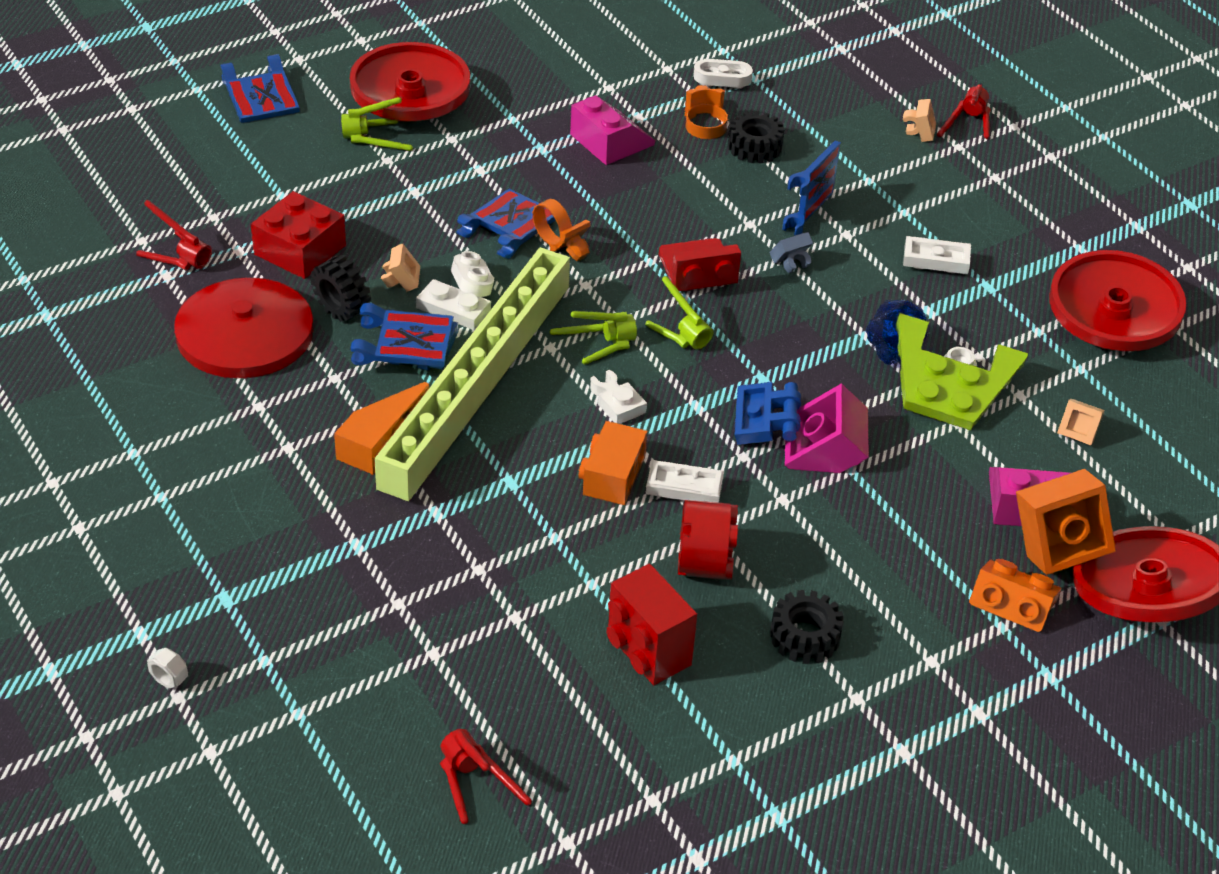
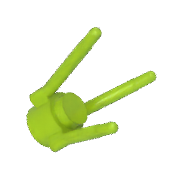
M400 97L359 109H348V114L341 115L343 138H351V144L365 143L399 150H413V146L409 144L363 136V134H368V127L398 123V120L387 118L368 120L367 115H361L402 102Z
M664 276L662 281L687 316L679 323V335L649 320L646 321L645 325L677 342L683 349L689 344L696 350L703 348L712 339L713 329L692 309L670 279Z
M572 311L570 314L572 318L608 321H604L603 324L562 327L550 330L551 335L603 331L605 339L615 343L583 358L582 363L584 365L615 351L629 349V341H634L637 336L635 319L632 314H627V312Z

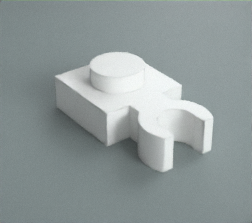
M606 371L605 382L598 381L595 376L591 377L590 389L593 394L598 396V405L614 423L621 424L646 413L647 402L628 382L618 385L617 375L613 371Z

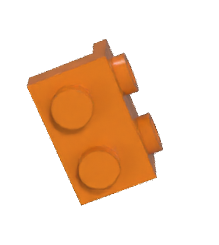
M1004 559L989 560L980 569L969 603L977 608L1040 632L1045 625L1049 611L1057 602L1062 588L1053 585L1054 581L1039 573L1028 575L1018 571L1017 565Z

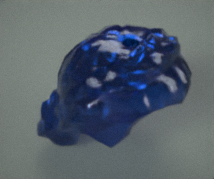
M900 299L886 300L877 309L875 317L870 320L866 328L868 341L875 346L879 359L887 365L896 364L901 361L900 355H898L899 337L898 331H896L899 313L927 321V316L923 309L913 302ZM926 331V334H925V337H924V340H923L922 345L924 344V342H925V340H926V338H927V331Z

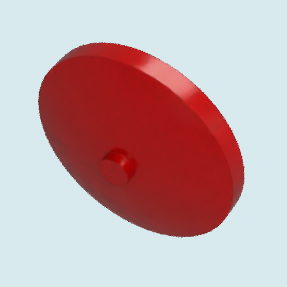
M422 42L392 43L365 53L354 63L350 71V90L354 100L361 107L397 97L402 99V102L370 112L374 115L398 121H422L443 116L458 108L466 100L470 92V71L460 56L444 47Z
M1117 250L1090 251L1067 260L1054 274L1049 293L1052 312L1066 330L1087 343L1117 351H1140L1165 343L1179 330L1186 311L1185 293L1177 279L1168 270L1143 256Z
M263 278L229 279L199 290L181 306L174 324L176 343L182 356L199 370L226 378L259 377L289 366L307 350L312 341L314 331L312 311L305 298L285 284Z
M1160 526L1132 527L1113 531L1116 552L1073 566L1074 586L1079 596L1093 608L1117 618L1138 622L1178 621L1203 614L1219 604V545L1204 536L1190 531Z

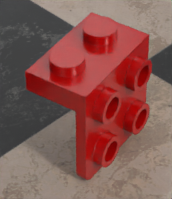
M710 238L661 245L659 247V257L666 273L679 291L738 283L741 251L737 244L723 246L720 239Z

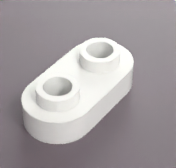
M701 59L694 65L693 77L698 83L708 87L724 86L741 89L751 83L753 69L748 63L742 61Z
M464 251L454 256L451 272L459 289L464 293H471L477 297L489 296L492 292L494 278L486 262L481 259V256L472 251Z

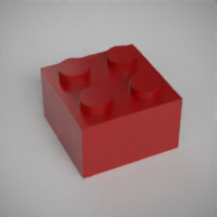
M294 191L251 223L254 255L303 279L310 276L315 267L329 260L346 246L344 214Z
M649 563L611 582L610 601L608 602L609 620L606 630L607 636L615 648H620L626 654L638 674H644L654 686L691 666L697 613Z

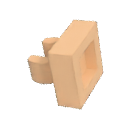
M931 99L918 100L917 111L910 109L906 110L903 114V122H915V124L907 125L906 134L916 135L919 133L921 142L933 141L936 120Z
M400 244L391 249L390 261L382 266L387 274L382 275L381 279L387 287H393L400 283L408 292L418 288L421 266L404 244Z
M1070 399L1057 433L1092 445L1105 410Z

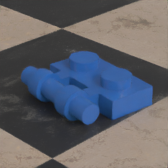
M772 382L737 387L735 419L737 445L773 441V431L776 430L783 431L782 437L786 441H794L797 438V432L801 425V417L797 413V410L801 407V394L798 392V385L796 383L788 382L785 384L784 390L774 391ZM782 408L783 412L774 413V409Z

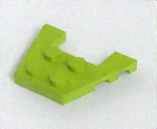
M899 313L896 331H898L899 337L898 355L901 358L900 377L903 409L972 430L993 404L998 394L1006 388L1016 372L1024 366L1028 353L998 344L990 371L922 350L921 346L929 322Z

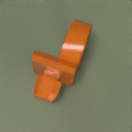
M698 85L695 89L686 91L684 116L686 117L685 128L688 133L700 139H715L724 135L727 130L728 114L723 109L725 90L710 89L706 85ZM700 113H710L712 117L718 118L723 124L716 127H702L694 124L690 119Z
M548 199L534 206L532 214L535 228L540 237L550 245V251L555 252L567 246L566 251L576 261L585 258L590 253L587 242L584 238L581 239L582 235L590 227V221L584 220L572 226L567 211L555 199ZM545 208L554 216L559 227L560 237L550 228L545 216Z

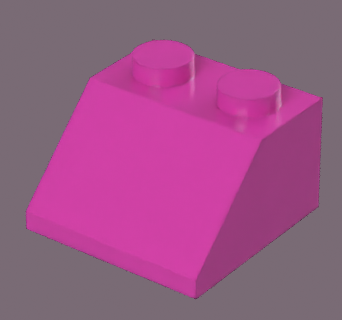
M597 95L571 105L570 135L605 165L655 145V140L621 111Z
M842 383L797 410L801 417L797 438L794 441L785 440V466L787 468L842 473L869 458L868 407Z
M990 467L989 481L993 523L997 525L1022 526L1016 491L1070 473Z

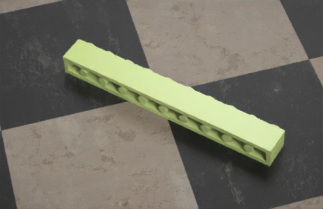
M541 247L536 251L375 457L376 490L408 502L568 290L570 257Z

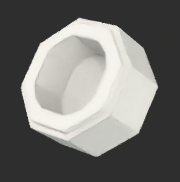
M168 648L157 650L147 660L150 674L158 683L166 688L178 687L188 677L187 666L179 654Z

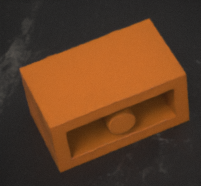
M605 421L600 434L595 433L592 438L590 457H584L580 465L579 479H583V495L621 505L626 504L646 456L647 430Z

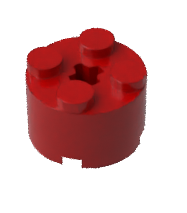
M685 500L680 533L678 575L732 580L734 565L732 554L733 548H736L738 525H736L738 505Z

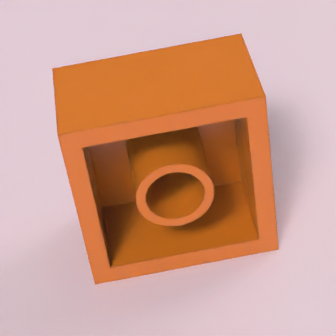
M1086 469L1016 491L1027 557L1046 575L1116 552L1106 486Z

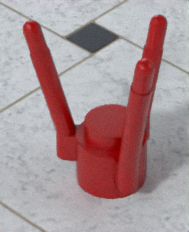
M978 84L967 91L964 100L959 102L955 111L938 131V137L944 135L962 111H965L970 116L981 114L983 117L984 138L988 139L990 137L989 114L991 109L987 106L989 94L982 85Z
M146 200L144 202L145 206L173 228L175 235L181 239L176 249L180 258L138 250L136 255L175 265L185 271L190 266L197 269L203 268L211 258L212 248L185 230L151 201Z
M467 729L454 730L443 739L440 747L445 758L440 762V765L447 775L456 810L462 824H467L469 819L456 775L457 770L462 773H469L478 766L483 771L490 770L526 806L531 805V798L487 755L482 746L476 743Z

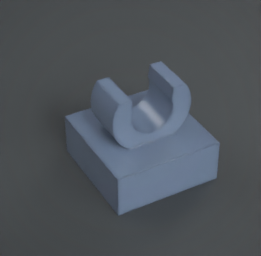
M809 232L780 240L769 253L774 264L784 261L785 270L788 273H792L797 268L794 259L800 261L803 269L811 264V257L806 250L813 242Z

